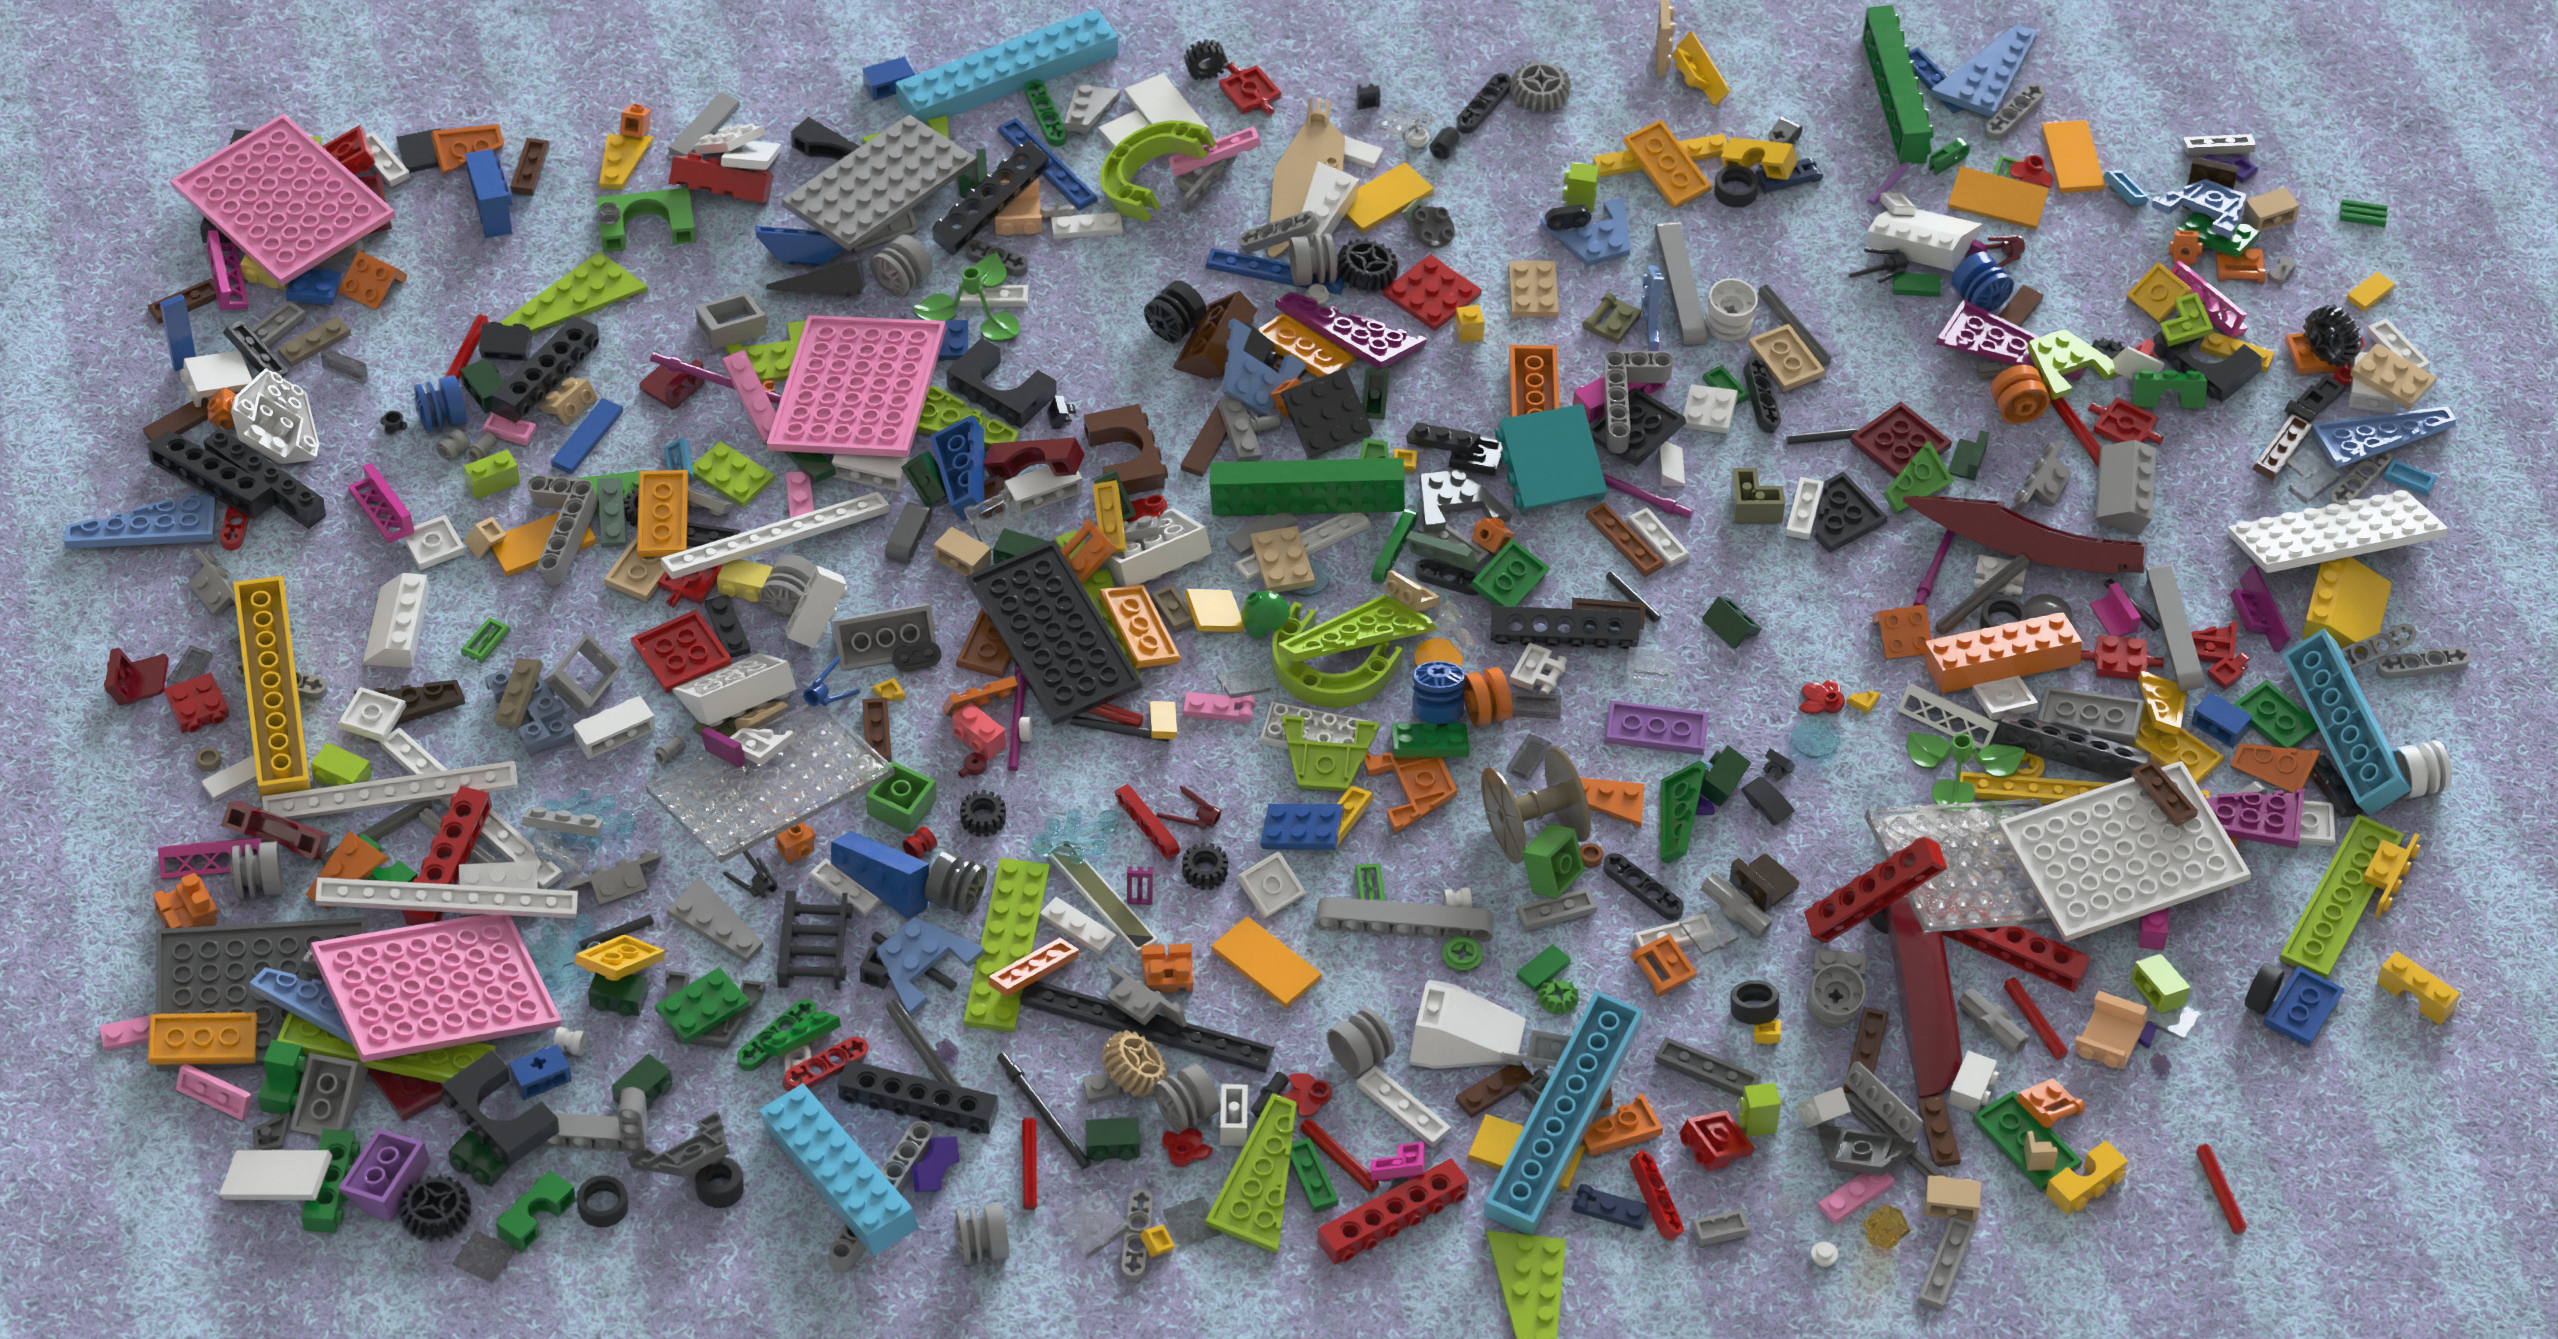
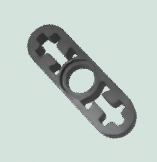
M971 240L965 246L966 258L972 262L978 263L987 256L997 252L999 257L1003 258L1001 261L1008 275L1021 277L1028 271V260L1020 254L981 240Z

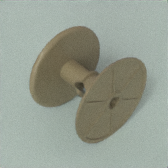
M1558 746L1549 748L1545 756V777L1548 788L1537 792L1532 790L1527 795L1515 798L1509 784L1496 769L1489 767L1485 768L1482 772L1481 794L1491 831L1507 859L1514 864L1523 861L1522 851L1526 849V834L1523 823L1525 821L1535 818L1541 821L1544 815L1556 812L1564 827L1575 829L1578 842H1585L1589 838L1591 820L1582 782L1572 761Z

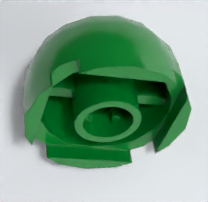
M1253 592L1247 596L1246 602L1242 607L1241 621L1252 638H1263L1267 636L1265 631L1272 629L1274 632L1286 622L1290 616L1288 610L1290 607L1275 592Z

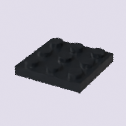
M1346 367L1280 393L1308 459L1373 434Z
M1635 387L1628 393L1630 419L1628 449L1623 453L1614 454L1638 467L1687 422L1685 416ZM1604 414L1590 427L1593 441L1609 450L1607 447Z

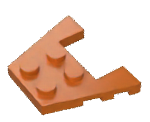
M1367 753L1362 763L1368 777L1393 770L1409 804L1387 810V818L1394 833L1401 831L1457 796V788L1442 757L1394 758L1393 753H1383V756H1370V753Z

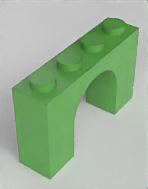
M689 188L596 197L603 252L626 250L625 225L632 218L642 214H654L664 218L670 225L673 245L696 242Z

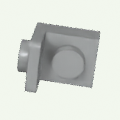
M1109 1073L1083 1078V1086L1089 1104L1119 1098V1088L1122 1087L1120 1085L1116 1086L1117 1083L1113 1079H1109Z

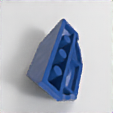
M755 225L756 237L776 260L781 261L783 264L793 265L795 262H802L806 266L816 267L818 264H825L844 248L820 231Z

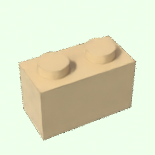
M2284 187L2247 199L2243 216L2252 228L2262 232L2295 221L2300 205L2288 189Z
M951 526L934 544V559L958 573L968 576L988 567L991 563V548L985 543L968 536L964 531H959Z
M1928 1175L1925 1189L1924 1216L1950 1219V1216L1965 1221L1977 1222L1980 1210L1981 1182L1971 1179Z

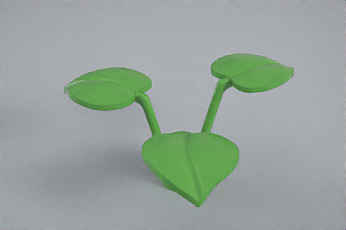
M997 252L982 259L973 267H967L962 271L963 283H959V290L954 302L949 295L938 293L925 298L921 303L913 307L914 313L922 320H952L956 316L954 308L958 306L963 290L970 295L979 293L986 315L989 318L981 325V333L986 339L1005 341L1013 339L1020 332L1019 322L1013 314L1000 311L994 317L991 315L982 291L983 285L988 288L997 287L1007 278L1006 268Z
M1911 731L1909 732L1907 742L1908 753L1912 761L1917 766L1926 769L1936 767L1939 761L1944 763L1952 753V757L1957 762L1955 781L1942 779L1935 783L1932 789L1934 802L1944 811L1948 812L1962 811L1969 807L1974 800L1975 790L1973 785L1969 782H1960L1962 763L1967 762L1972 754L1979 765H1985L1986 773L1994 777H2008L2018 769L2025 755V749L2009 745H1989L1981 749L1978 755L1976 746L1972 745V738L1963 733L1953 737L1950 747L1949 743L1939 736L1917 734Z

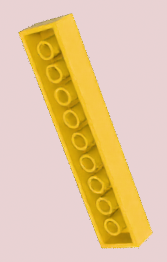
M283 576L233 582L261 803H263L262 796L311 790Z

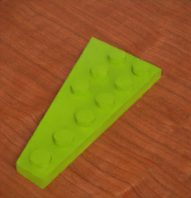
M929 386L916 432L932 435L972 415L984 429L985 449H990L992 443L1017 442L1019 438V431L997 419L991 420L987 418L979 409L975 408L973 410L967 407L964 401L939 387Z
M1385 594L1279 643L1278 653L1291 661L1297 662L1436 631L1437 622Z
M1486 1231V1238L1491 1249L1492 1259L1497 1270L1498 1280L1516 1339H1557L1566 1239Z

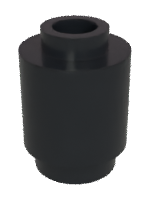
M1445 127L1438 132L1429 145V150L1435 158L1443 160L1449 158L1459 144L1460 135L1458 131L1452 127Z

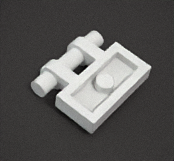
M1979 555L1973 588L1978 589L2013 560ZM2026 569L1997 592L2004 593V596L2009 597L2012 595L2022 596Z
M1529 642L1510 675L1509 683L1530 691L1533 690L1535 685L1541 686L1539 694L1542 697H1548L1549 693L1553 692L1556 688L1558 677H1561L1565 672L1567 659L1563 656H1559L1557 661L1551 659V650ZM1544 669L1550 671L1548 676L1542 674Z

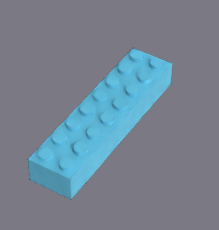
M2322 629L2282 654L2357 805L2370 816L2411 791L2412 788L2336 640L2325 629Z
M803 1083L759 1110L767 1133L873 1256L919 1228L913 1208Z

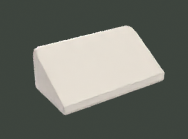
M2127 346L2113 359V366L2117 374L2132 380L2133 373H2139L2140 370H2151L2154 373H2160L2164 367V362Z
M1665 442L1658 448L1661 486H1685L1682 448Z

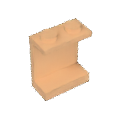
M1039 178L998 216H995L996 235L1008 236L1011 234L1042 233ZM1003 180L1001 181V183L1007 184L1010 183V181Z
M2098 991L2095 997V1010L2082 1037L2077 1035L2075 1038V1052L2085 1059H2094L2108 1067H2117L2124 1070L2147 1022V1007Z

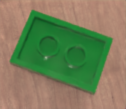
M2194 212L2177 228L2180 231H2198V243H2202V246L2239 258L2259 239L2260 233L2259 230L2249 225L2237 223L2232 237L2227 238L2212 232V226L2216 220L2201 212Z
M1511 539L1472 581L1470 587L1494 606L1517 607L1548 573L1550 567L1514 539Z
M2265 680L2233 703L2234 706L2253 716L2250 726L2279 748H2296L2320 730L2315 719L2268 680Z
M1401 722L1399 724H1392L1391 733L1394 758L1469 757L1466 724L1459 722L1448 724L1427 722L1423 724H1410L1408 722Z
M718 967L657 1003L655 1010L686 1045L748 1008L750 1002L727 974Z

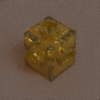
M1886 1204L1880 1209L1873 1211L1870 1217L1862 1222L1866 1230L1867 1240L1872 1245L1885 1249L1896 1246L1899 1240L1911 1232L1902 1211Z

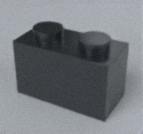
M500 322L482 324L479 343L481 357L527 361L530 358L532 343L530 328L518 323L513 324V326L503 325Z

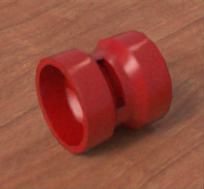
M924 826L919 828L913 837L909 836L902 841L905 853L917 859L923 858L925 852L932 851L938 846L934 834Z

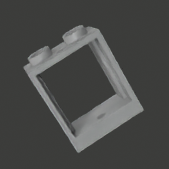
M747 291L695 306L696 326L713 349L767 335V314L765 311H761L757 300L753 299ZM745 313L749 315L747 317L726 322L723 324L718 325L717 323L718 321L736 317Z
M585 634L573 643L543 681L576 713L581 714L594 704L623 667L617 663V660L599 646L597 640ZM578 651L604 674L588 694L563 671Z

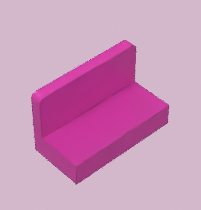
M2118 582L2109 585L2106 598L2090 603L2091 609L2109 636L2122 637L2138 632L2141 616Z

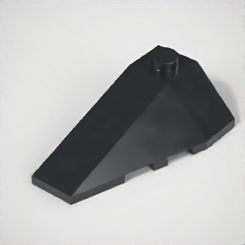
M861 259L766 284V288L771 290L830 294L847 293L848 297L861 294L860 289L866 287Z

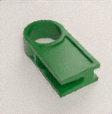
M1962 138L1954 140L1930 155L1928 169L1934 168V174L1938 175L1964 160L1970 152V145Z

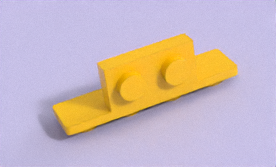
M1690 31L1677 44L1675 51L1671 55L1676 61V68L1684 74V81L1692 88L1697 87L1703 90L1712 105L1717 106L1730 93V89L1696 35Z
M2414 834L2407 849L2382 840L2362 880L2385 890L2378 903L2374 917L2379 918L2382 911L2388 912L2393 902V898L2390 897L2391 894L2398 893L2403 881L2400 880L2401 875L2406 877L2412 863L2408 861L2410 858L2415 859L2421 845L2417 844L2419 834Z

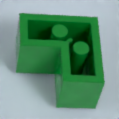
M272 1039L263 1060L266 1077L258 1094L260 1111L278 1115L289 1112L291 1117L296 1107L307 1057L304 1056L302 1045Z

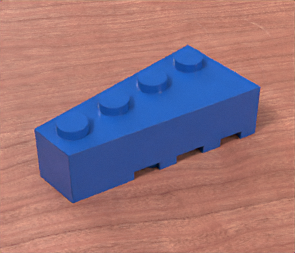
M853 831L831 841V864L902 916L910 919L928 908V901L925 899V887L929 876V863Z

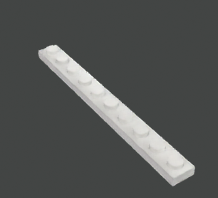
M874 492L661 558V566L672 579L679 578L889 513L890 505L879 492Z
M397 728L390 733L385 742H380V747L412 775L447 770L401 728ZM452 797L440 799L450 808ZM493 809L490 810L479 834L510 862L537 861L538 887L540 889H548L563 878L561 869Z
M514 761L262 796L263 810L294 820L449 798L453 794H457L460 785L483 792L518 788L516 764Z
M317 878L316 905L573 919H576L578 891Z

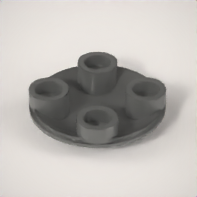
M1425 206L1419 208L1413 214L1411 219L1412 231L1416 238L1424 245L1432 248H1441L1446 246L1455 237L1454 224L1446 208Z
M2036 595L2030 598L2024 605L2028 614L2027 620L2062 612L2069 622L2072 619L2070 606L2063 599L2054 595Z

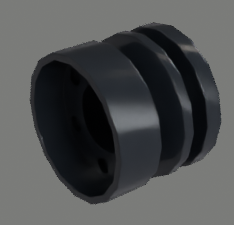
M1179 280L1171 282L1159 295L1148 302L1144 308V317L1148 326L1157 336L1169 343L1179 342L1190 332V329L1196 327L1207 315L1206 305L1197 290L1190 284Z

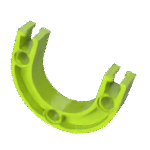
M1169 120L1148 125L1123 139L1108 154L1100 171V185L1111 206L1124 216L1147 222L1151 218V213L1147 212L1145 207H1150L1157 211L1161 206L1152 190L1130 184L1132 177L1146 162L1163 154L1181 153L1203 160L1207 155V151L1203 149L1201 144L1208 145L1210 148L1216 145L1209 128L1186 121Z
M1294 601L1289 609V618L1274 632L1272 640V667L1280 684L1290 694L1304 702L1329 708L1357 705L1373 698L1382 691L1402 664L1403 648L1396 646L1394 654L1389 659H1385L1387 648L1389 647V642L1387 641L1378 643L1361 666L1341 674L1320 672L1308 666L1303 660L1294 662L1278 653L1279 643L1303 633L1316 625V610L1310 608L1308 615L1302 621H1299L1303 605Z

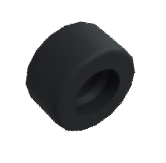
M724 1156L718 1163L708 1164L699 1169V1172L695 1174L696 1193L700 1201L709 1207L726 1208L732 1206L740 1200L744 1192L742 1169L731 1158ZM717 1178L729 1180L728 1183L721 1186L710 1184L712 1180Z

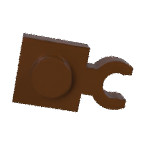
M998 475L984 481V512L982 513L987 519H992L991 514L993 511L1001 516L1003 508L999 505V502L1005 500L1004 479Z

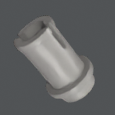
M1276 413L1259 418L1253 416L1250 419L1256 435L1260 434L1261 431L1280 428V420Z
M486 432L476 444L469 446V457L474 461L485 458L486 453L496 445L497 439L493 434Z
M675 735L663 746H657L654 752L656 760L661 764L671 762L674 755L686 748V743L680 745L684 742V739L679 735Z

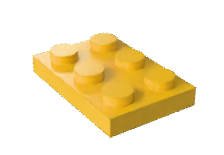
M624 934L577 953L575 964L584 967L588 972H597L604 975L608 980L616 981L663 961L665 950Z

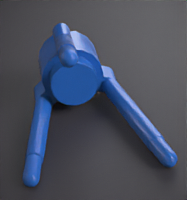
M837 657L820 677L804 691L803 698L808 705L814 707L821 703L823 706H826L831 702L860 693L859 689L828 697V687L822 682L839 663L840 657Z

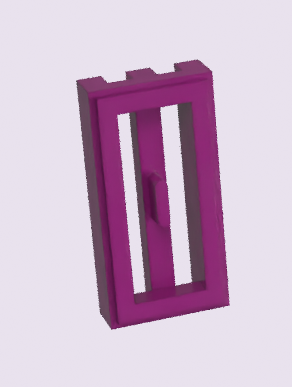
M1127 866V903L1151 905L1153 902V867H1148V871H1143V867L1138 866V870H1133V866ZM1133 877L1137 878V898H1132ZM1143 878H1147V899H1143Z

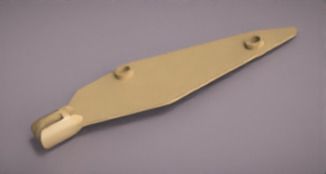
M1312 98L1308 99L1306 122L1274 168L1270 223L1302 213L1318 161L1343 172L1345 136L1329 122L1331 101L1326 98L1325 112L1321 111V98H1317L1316 110L1312 111ZM1289 241L1268 247V256L1270 258L1278 257L1289 247Z

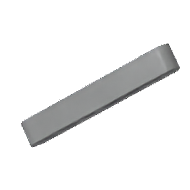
M1656 223L1655 238L1658 239L1656 242L1659 254L1662 256L1663 271L1667 273L1664 275L1667 287L1671 290L1669 295L1672 306H1675L1673 311L1676 323H1679L1677 328L1680 340H1683L1681 344L1682 346L1706 344V326L1680 223Z
M2164 564L2146 568L2147 580L2150 584L2149 588L2178 690L2183 692L2204 688L2202 669L2171 564Z
M1324 897L1317 904L1316 926L1321 930L1326 928L1332 931L1344 932L1354 930L1357 933L1370 934L1380 932L1383 935L1402 936V934H1405V936L1422 938L1431 936V938L1448 940L1464 936L1472 938L1477 942L1479 940L1489 942L1493 934L1494 916L1491 911L1481 908Z
M918 1121L909 1127L880 1170L900 1194L903 1193L913 1178L911 1166L922 1162L928 1153L929 1140L933 1137L932 1127L927 1122ZM846 1224L843 1225L829 1247L830 1266L838 1273L850 1271L866 1248L857 1237H852L856 1235Z

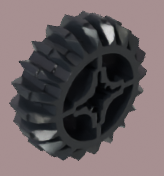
M1358 238L1355 242L1349 240L1348 244L1343 245L1337 254L1338 266L1336 271L1338 277L1342 278L1343 284L1349 283V289L1355 287L1358 292L1365 290L1367 294L1369 291L1377 294L1379 290L1383 291L1392 284L1397 277L1398 261L1396 254L1391 252V248H1385L1384 243H1376V239L1373 242L1368 241L1367 238L1364 241Z
M2326 304L2316 308L2307 316L2305 324L2302 326L2305 330L2303 336L2307 338L2305 344L2310 345V352L2313 351L2316 357L2321 358L2322 361H2327L2329 365L2335 364L2337 367L2350 363L2361 352L2360 348L2363 346L2361 342L2363 336L2358 333L2360 327H2356V320L2350 318V312L2344 313L2343 307L2337 308L2335 304L2332 306Z
M441 1174L433 1179L428 1175L427 1180L424 1181L418 1177L417 1185L409 1183V1191H403V1199L399 1200V1218L404 1229H408L411 1236L417 1234L419 1240L427 1236V1240L430 1243L434 1237H438L440 1242H442L443 1235L446 1234L452 1239L453 1230L461 1233L462 1225H467L468 1217H471L472 1204L466 1187H462L459 1180L453 1182L451 1176L444 1180Z

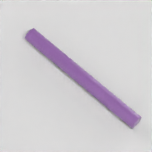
M1902 163L1867 202L1875 205L1880 200L1881 193H1887L1909 169L1912 163Z

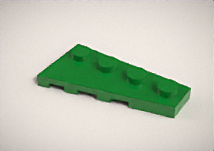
M1700 760L1661 779L1660 859L1665 863H1670L1687 854L1706 764Z

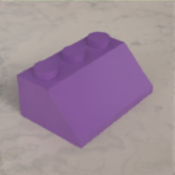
M378 1128L338 1187L339 1192L366 1214L391 1222L399 1210V1200L403 1199V1191H409V1183L416 1185L418 1177H421L431 1162L424 1142Z

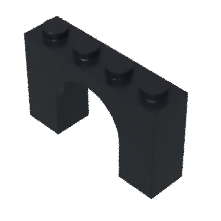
M2162 331L2153 337V343H2155L2153 351L2159 358H2165L2169 361L2177 372L2181 371L2187 374V371H2199L2201 374H2204L2207 380V395L2212 399L2216 398L2221 403L2261 371L2262 356L2245 343L2225 360L2217 363H2205L2195 359L2188 351L2200 338L2168 346Z
M981 338L946 370L947 386L953 392H959L966 396L970 402L978 403L985 407L989 413L997 414L1004 418L1008 424L1016 425L1022 429L1053 399L1054 395H1057V381L1037 370L1017 388L1011 390L991 388L983 380L1001 363V353L998 346Z
M491 1050L441 1084L443 1095L441 1099L449 1110L453 1109L457 1113L459 1120L465 1127L470 1126L481 1144L486 1143L490 1147L491 1153L497 1161L502 1160L510 1167L559 1133L558 1117L542 1101L512 1120L498 1121L482 1113L479 1107L483 1100L510 1081L509 1066Z

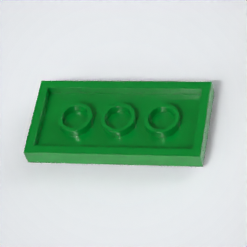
M2013 1090L1974 1114L1972 1121L2042 1192L2047 1189L2048 1181L2067 1167L2074 1172L2081 1167L2082 1160L2050 1127L2042 1126L2016 1100L2018 1094ZM2027 1132H2033L2035 1142H2051L2052 1147L2057 1148L2058 1154L2054 1170H2027L2024 1153Z

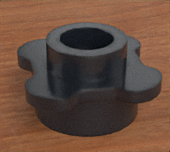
M389 411L380 419V423L385 427L386 434H393L395 431L405 430L408 427L407 422L403 421V414L398 411Z

